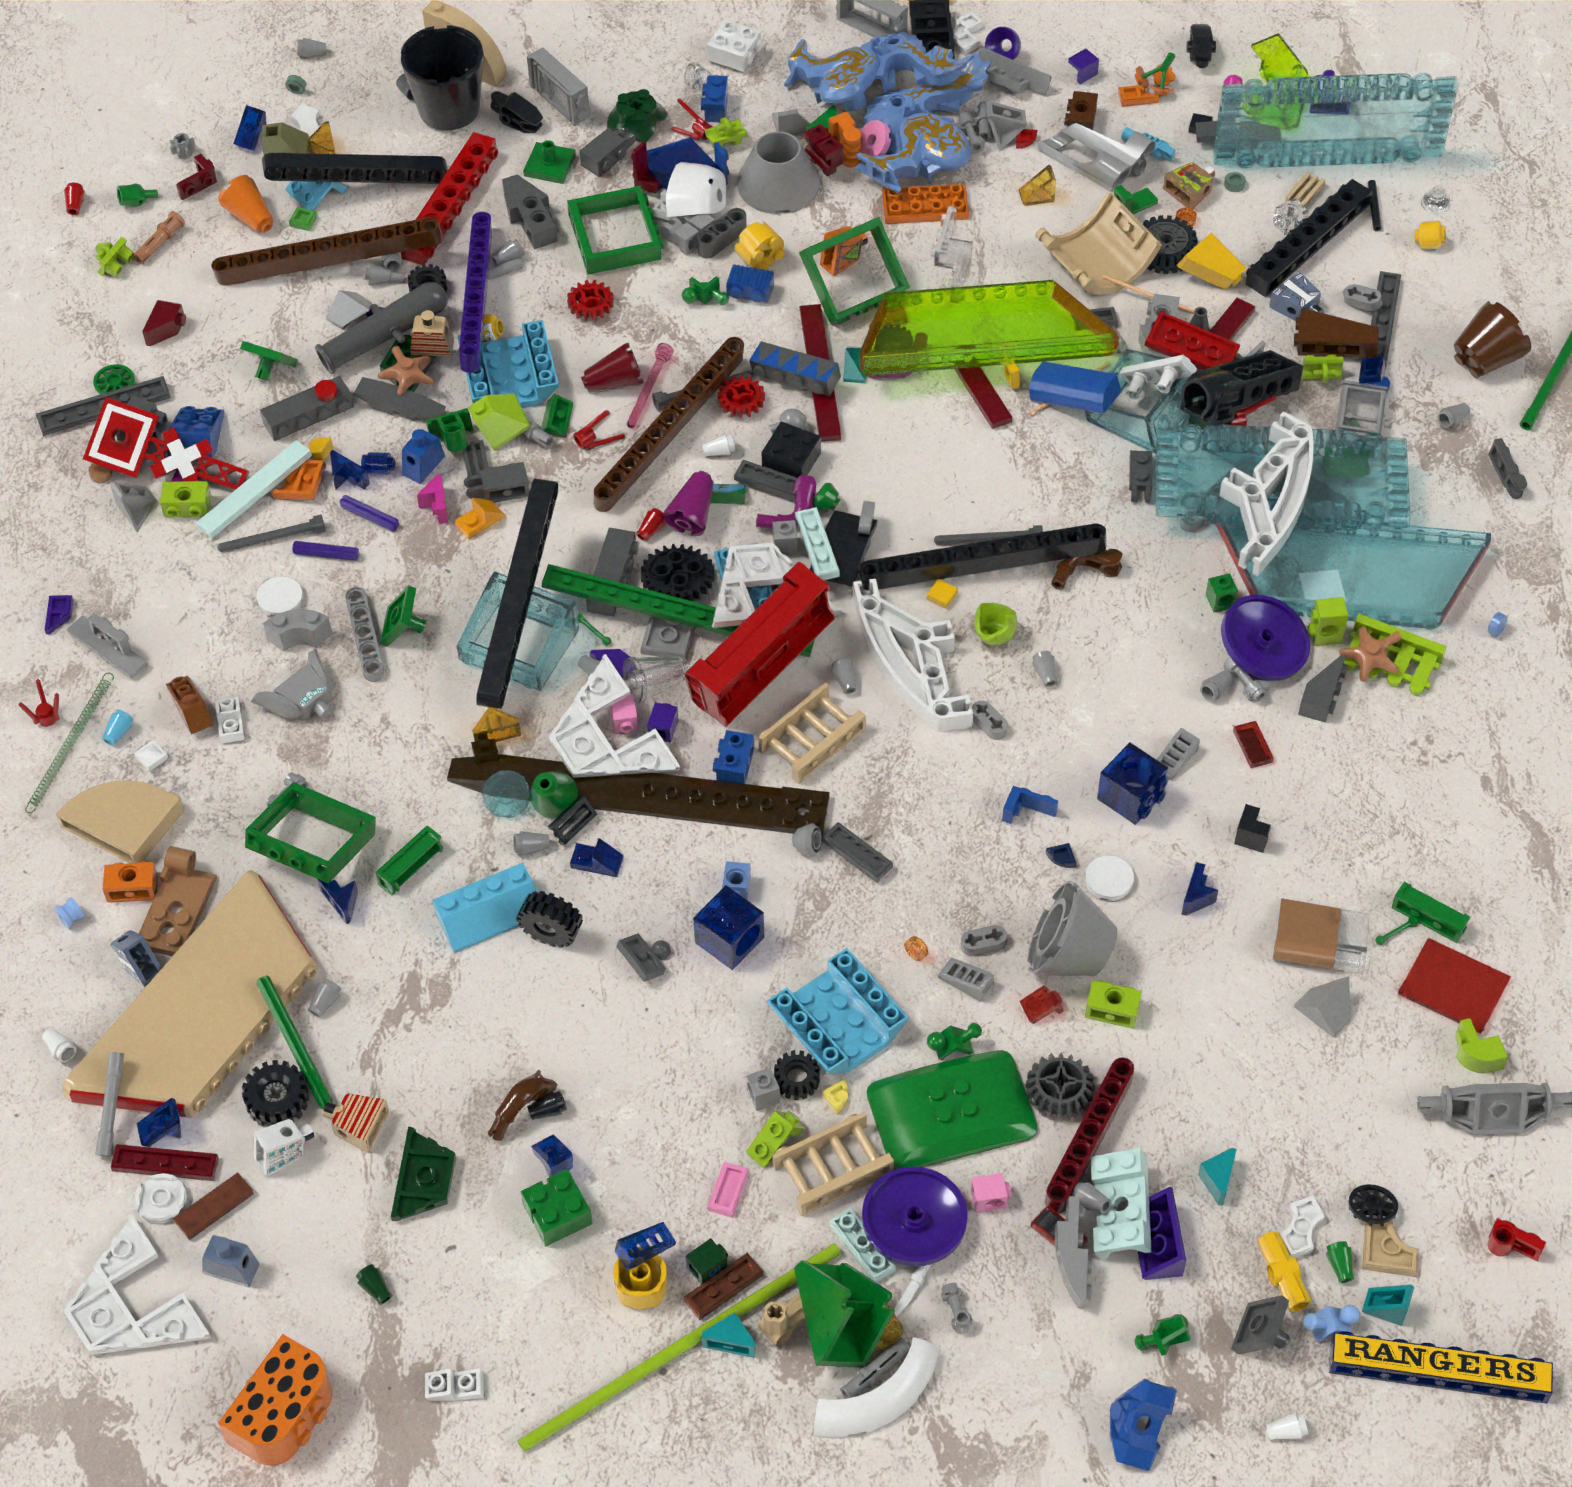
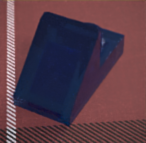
M246 105L233 144L255 151L260 133H262V125L267 124L266 112Z
M334 450L330 452L335 490L346 480L362 489H365L370 484L367 469Z
M598 838L596 847L576 843L570 861V868L618 877L624 855L600 838Z
M1199 862L1195 864L1181 915L1187 916L1217 901L1218 890L1206 886L1208 875L1204 874L1206 864Z
M317 879L321 893L346 924L350 923L358 895L356 881H352L340 888L335 879L329 884Z
M170 1098L136 1123L142 1146L150 1147L165 1135L181 1138L180 1118L174 1098Z
M554 1134L531 1146L534 1155L543 1163L549 1177L567 1168L568 1170L573 1168L572 1152Z

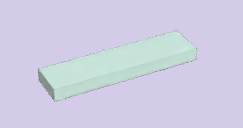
M817 507L795 512V518L814 573L822 580L840 577L839 568Z

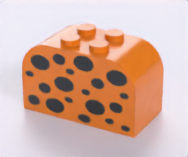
M282 1334L218 1422L226 1443L258 1463L267 1466L279 1465L291 1459L300 1446L307 1444L317 1423L320 1424L324 1420L327 1408L332 1400V1386L322 1359L314 1351Z

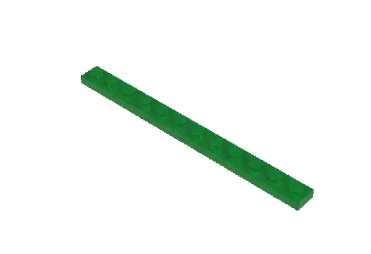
M548 564L542 580V588L730 636L740 626L713 628L712 624L716 607ZM815 639L799 655L810 657Z

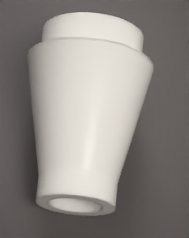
M725 433L702 444L705 457L731 455V452L736 451L732 434L726 435Z
M53 1028L43 1033L42 1039L47 1044L56 1061L65 1063L74 1058L77 1052L74 1041L56 1032Z
M1293 1412L1272 1423L1266 1424L1269 1440L1302 1439V1436L1308 1435L1303 1413L1296 1414V1412Z

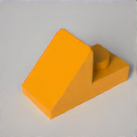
M472 498L473 509L457 518L455 525L470 539L503 519L505 514L491 500Z

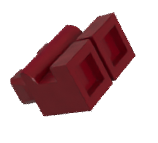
M821 124L805 131L804 139L809 144L804 150L810 156L811 161L814 164H818L826 176L836 173L837 167L843 164V146Z

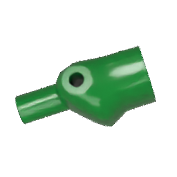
M137 183L117 186V198L121 206L137 207L144 204L146 198L158 197L157 189L144 190Z

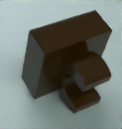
M487 732L478 733V741L471 742L475 763L499 759L495 739H488Z

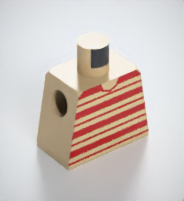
M430 310L422 312L421 316L417 315L413 324L410 354L452 357L454 337L447 319L442 316H434V313Z
M351 1093L344 1096L340 1105L327 1102L323 1110L324 1117L333 1119L331 1125L337 1137L367 1153L370 1152L389 1114L386 1100Z

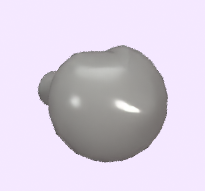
M792 408L785 410L779 417L780 422L782 421L804 429L807 420L805 414ZM780 422L769 425L772 434Z

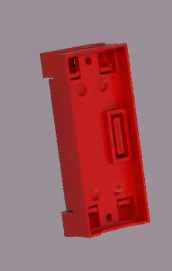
M797 562L783 576L784 582L705 660H697L684 673L692 701L697 707L707 712L725 727L835 619V614L829 607L827 592L830 591L829 584L810 571L801 562Z

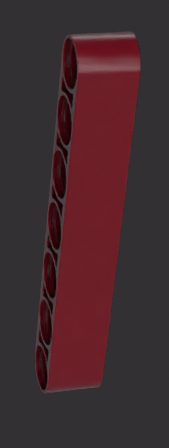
M1117 1058L1111 1064L1047 1186L1045 1206L1055 1214L1066 1210L1069 1196L1072 1195L1074 1187L1083 1179L1091 1163V1156H1094L1132 1084L1134 1064L1128 1058ZM1117 1072H1124L1127 1075H1119ZM1107 1092H1114L1116 1095L1111 1096ZM1097 1112H1102V1113H1104V1114H1106V1115H1105V1116H1099V1115H1097L1096 1113H1097ZM1090 1132L1093 1133L1095 1136L1089 1137L1085 1135V1133ZM1081 1153L1084 1155V1157L1079 1158L1076 1157L1074 1154ZM1064 1174H1071V1175L1074 1176V1177L1068 1179V1178H1065L1063 1175H1064ZM1060 1195L1061 1197H1063V1199L1057 1200L1054 1199L1052 1196Z

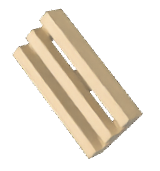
M1307 171L1286 195L1285 201L1304 209L1325 185V179L1318 180L1317 175L1312 177L1311 173ZM1315 184L1316 186H1315V187L1310 191V193L1303 199V201H1302V202H1299V200H1300L1303 196H1305V194H1306V193L1308 192V190L1312 187V185Z

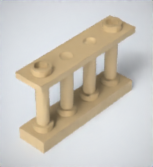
M825 683L820 688H815L809 697L772 727L761 732L758 737L759 751L763 753L769 747L776 750L792 764V779L800 784L866 729V715L860 710L854 715L846 714L829 700V685ZM822 705L843 724L837 729H831L812 712ZM805 719L825 735L826 738L819 743H814L795 726ZM786 733H789L806 747L809 752L802 757H798L783 745L779 739Z
M865 1111L858 1115L852 1114L843 1122L790 1147H781L773 1154L774 1169L777 1170L785 1166L800 1192L799 1196H797V1209L801 1216L877 1181L881 1176L894 1170V1160L890 1153L883 1156L878 1155L863 1130L867 1127ZM851 1134L855 1135L869 1159L868 1163L860 1167L854 1165L840 1141ZM830 1144L846 1170L845 1174L837 1178L831 1176L817 1151ZM808 1155L823 1181L822 1185L809 1188L794 1161Z

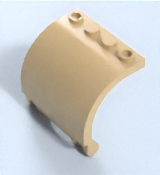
M1106 193L1092 216L1077 229L1063 235H1050L1043 227L1035 234V237L1044 243L1045 248L1060 261L1075 280L1080 281L1081 286L1093 295L1110 294L1124 288L1109 280L1102 279L1103 275L1127 284L1132 283L1147 269L1162 247V244L1113 193Z

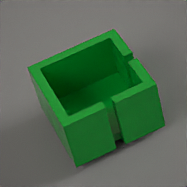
M568 1168L547 1178V1184L545 1185L540 1181L520 1191L523 1206L532 1223H535V1228L545 1247L593 1224L591 1210Z

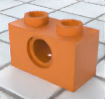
M140 861L138 863L104 865L102 890L106 901L153 900L157 893L158 881L154 862Z

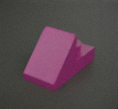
M437 474L417 494L418 506L421 509L432 507L433 515H438L439 524L448 523L442 475Z

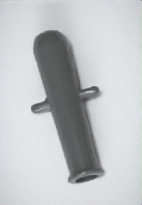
M428 282L383 309H380L377 304H372L370 310L374 313L373 315L324 345L317 344L315 346L316 353L326 370L330 374H334L335 369L392 338H395L399 343H404L405 337L402 333L413 327L415 317L417 315L421 316L422 312L426 310L432 311L434 316L440 313L447 306V295L438 283Z

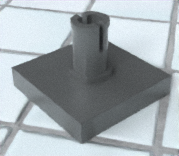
M1280 1295L1247 1303L1231 1349L1237 1354H1244L1273 1348L1274 1345L1278 1349L1286 1347L1290 1336L1280 1330V1326L1289 1300Z

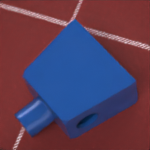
M423 429L413 431L412 438L402 449L403 476L421 484L442 461L445 453L437 436Z

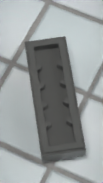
M746 460L741 462L734 474L735 481L795 501V494H792L797 480L796 477Z
M839 822L822 837L823 843L875 882H878L893 868V862Z

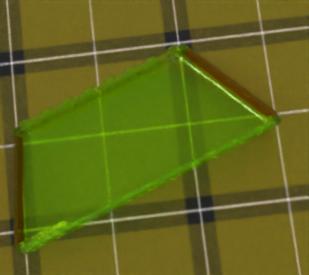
M1054 280L884 293L861 347L858 364L860 371L864 375L872 376L1105 357L1117 351L1119 336L1116 331Z

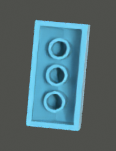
M520 863L435 898L432 901L440 926L453 952L456 953L518 927L519 922L516 921L519 910L529 893L532 894L536 889L524 863Z

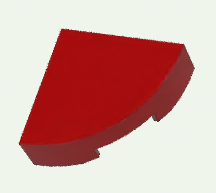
M1023 129L1017 135L1016 149L1025 148L1033 144L1037 138L1038 130Z

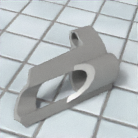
M1078 123L1066 127L1049 139L1038 142L1039 151L1109 191L1122 184L1130 174L1140 176L1146 168V158L1151 154L1155 146L1153 140L1139 132H1134L1125 145ZM1077 140L1095 150L1098 155L1091 162L1079 163L1057 149Z

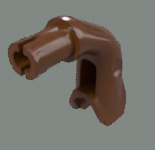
M1105 549V551L1099 554L1063 559L1056 566L1057 571L1051 585L1055 589L1062 590L1069 575H1072L1075 568L1080 565L1101 570V573L1109 577H1117L1122 569L1120 560L1123 553L1117 549Z
M537 1070L535 1074L516 1083L496 1110V1118L488 1131V1135L490 1137L493 1136L492 1139L496 1141H502L509 1124L514 1122L520 1110L527 1103L534 1100L537 1101L551 1091H555L558 1084L554 1080L544 1078L541 1075V1070Z

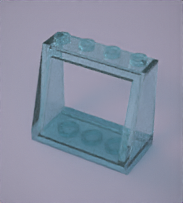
M1127 349L1108 373L1117 374L1122 392L1128 384L1119 374L1123 367L1165 359V357ZM1189 377L1175 379L1169 393H1164L1146 417L1108 408L1104 414L1084 410L1087 421L1147 451L1159 454L1190 415L1180 410L1181 390ZM1196 397L1192 398L1193 402L1198 401Z
M493 572L457 644L458 658L467 665L472 664L483 670L488 648L475 642L496 609L500 606L507 580L506 575ZM534 586L526 618L553 629L535 666L515 658L510 681L513 680L529 689L533 688L541 691L577 635L579 621L575 601Z

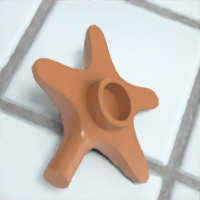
M399 346L392 348V353L397 363L378 373V378L396 380L399 382L398 395H403L415 383L429 385L435 383L433 378L422 372L431 362L430 356L406 358Z
M1362 626L1359 629L1360 645L1355 648H1343L1339 651L1340 655L1345 654V657L1358 662L1360 681L1366 682L1373 668H1381L1391 673L1399 672L1398 666L1389 659L1386 651L1391 645L1401 640L1402 637L1396 631L1382 640H1377L1369 634L1365 626Z

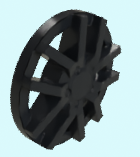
M1367 1184L1358 1186L1350 1193L1348 1200L1349 1210L1354 1214L1353 1217L1355 1219L1359 1218L1369 1223V1226H1373V1224L1384 1226V1223L1396 1218L1398 1201L1386 1188ZM1366 1190H1374V1193L1370 1194ZM1381 1192L1384 1195L1380 1197L1378 1196V1193Z

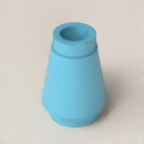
M118 709L116 713H112L102 740L114 746L133 726L132 721L134 719L128 713Z

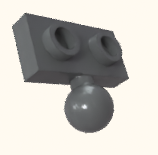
M639 933L618 941L616 947L643 982L664 975L666 968L660 960L666 959L671 952L670 945L666 941H656L650 948Z

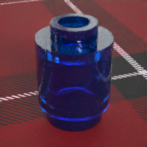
M383 452L363 454L361 459L362 472H367L370 475H390L391 471L395 470V458L391 457L390 453Z

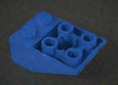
M185 406L179 410L168 430L175 427L184 448L208 439L213 452L206 456L213 458L217 451L224 410L217 409L216 407L196 409L194 406ZM170 451L167 452L168 457L172 455Z

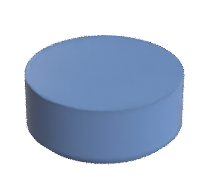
M1500 612L1496 613L1489 623L1488 633L1496 637L1499 636L1506 626L1508 617Z

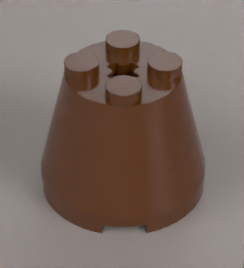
M1488 301L1478 310L1455 341L1454 348L1457 354L1454 355V358L1459 365L1465 364L1470 368L1469 372L1471 375L1478 379L1523 358L1531 351L1532 345L1529 336L1523 335L1518 325L1520 321L1502 304L1498 302L1491 304Z

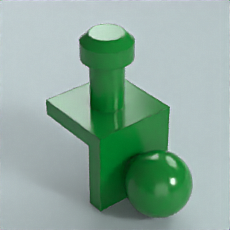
M717 276L709 282H699L691 277L689 279V287L685 288L681 295L686 303H693L698 299L706 304L715 298L717 303L723 306L729 301V295L725 292H720L719 278Z
M974 1022L968 1025L967 1030L950 1025L941 1032L929 1034L927 1045L931 1050L937 1051L938 1059L943 1060L955 1051L970 1055L973 1053L970 1039L981 1036L982 1028Z
M1175 1314L1171 1317L1157 1320L1152 1330L1153 1334L1147 1336L1143 1334L1136 1335L1134 1341L1136 1348L1140 1351L1147 1350L1148 1346L1157 1344L1161 1356L1167 1355L1170 1345L1191 1340L1188 1331V1320L1182 1314Z

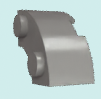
M295 609L275 614L263 623L267 640L282 651L300 644L317 648L332 634L329 617L314 610Z

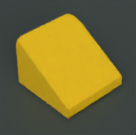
M314 438L308 446L312 453L310 459L325 461L333 449L332 438Z

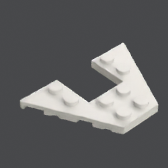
M773 543L730 546L713 619V628L741 625L755 611L746 587L775 585L784 582L783 576L793 567L792 561L786 555H783L780 549ZM828 599L829 607L833 610L835 616L841 615L842 607H836Z
M606 654L603 655L601 662L593 674L591 673L586 684L582 686L570 708L563 714L557 727L549 735V741L573 778L679 771V763L656 729L614 751L592 718L593 715L630 695L629 688Z
M132 1214L128 1216V1221L118 1236H114L109 1249L104 1251L98 1259L89 1278L85 1283L82 1282L76 1296L69 1301L63 1310L90 1355L211 1338L206 1327L183 1293L138 1321H135L113 1285L159 1258Z

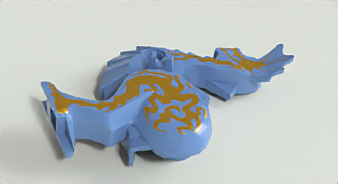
M902 31L899 34L890 33L886 36H876L871 41L862 44L861 47L845 49L827 58L815 59L807 52L806 40L801 39L789 56L788 65L791 74L784 83V86L788 87L798 79L805 80L809 88L818 87L814 90L817 104L822 101L835 104L842 103L845 110L856 111L866 105L867 100L864 91L875 79H881L884 93L896 88V72L901 70L914 72L917 86L926 83L939 86L950 84L961 75V69L966 68V65L974 59V54H970L961 60L952 59V49L934 46V49L926 52L922 40H918L915 35Z
M976 52L965 72L962 71L961 75L950 84L942 86L932 85L928 88H915L912 90L897 89L896 91L883 92L881 95L874 96L873 101L865 106L864 125L872 120L886 123L891 131L889 133L891 144L886 155L883 156L857 153L856 158L865 163L856 165L855 169L899 194L901 187L897 179L917 178L920 175L926 178L929 184H932V174L940 170L954 171L967 164L971 158V147L964 132L954 124V119L930 112L940 110L959 113L960 106L972 99L973 92L983 89L982 84L988 79L986 71L990 67L991 61H981L979 53Z

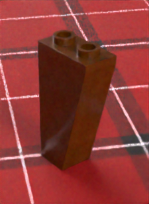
M1301 309L1300 317H1296L1295 330H1299V333H1294V346H1298V355L1377 358L1379 327L1309 309Z

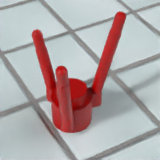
M680 98L677 99L678 103L696 119L692 125L694 132L672 127L671 130L692 137L696 141L700 138L707 140L705 129L713 126L700 118Z
M1272 396L1235 412L1234 420L1224 423L1228 432L1235 431L1236 435L1267 434L1268 430L1244 429L1243 427L1247 425L1246 415L1276 400V397Z
M603 411L587 426L573 434L576 444L581 449L587 447L589 450H592L597 446L625 438V434H620L594 442L596 435L592 428L608 416L610 411Z
M37 679L36 685L41 704L37 706L35 714L22 702L18 705L33 720L34 724L39 723L44 727H48L60 720L58 714L59 694L55 693L53 706L48 704L41 681Z

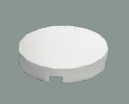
M288 577L271 578L264 582L257 591L259 608L268 616L299 609L303 600L300 584Z
M1107 855L1098 857L1086 869L1085 884L1088 891L1096 898L1116 901L1124 898L1132 889L1134 883L1133 870L1125 860L1119 857Z
M165 1173L152 1175L147 1178V1181L138 1186L134 1196L135 1207L141 1218L149 1223H169L173 1221L174 1217L185 1210L188 1201L186 1188L174 1175Z

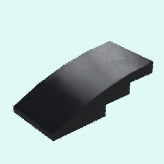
M909 0L911 35H915L918 40H922L926 52L934 49V46H940L945 49H952V59H955L949 0Z
M834 510L825 528V532L839 568L840 577L825 581L853 586V582H855L859 574V566L864 562V557L870 547L871 538L877 528L878 520L873 519L870 535L858 533L860 516ZM811 564L809 570L814 573V570H813V567H812V564Z

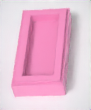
M727 1162L723 1163L708 1204V1211L733 1218L749 1174L748 1168Z

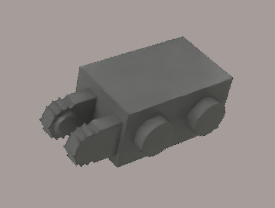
M620 127L615 132L607 128L580 150L581 166L600 177L627 155V149L636 140L635 135L630 133L626 136L627 131L623 127Z
M524 462L482 469L480 474L469 476L463 481L464 486L469 488L466 492L468 498L485 497V500H491L493 503L528 497L530 492Z

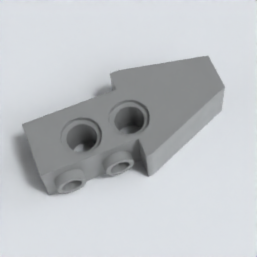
M1154 294L1153 302H1148L1147 315L1151 316L1146 318L1145 325L1140 324L1138 338L1146 362L1170 358L1165 354L1144 346V343L1160 311L1177 318L1180 297Z

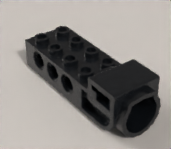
M1269 350L1197 371L1188 378L1182 387L1180 410L1213 427L1233 421L1235 411L1238 408H1245V406L1259 403L1272 396L1288 395L1299 390L1303 365ZM1196 397L1199 401L1193 402L1192 398Z

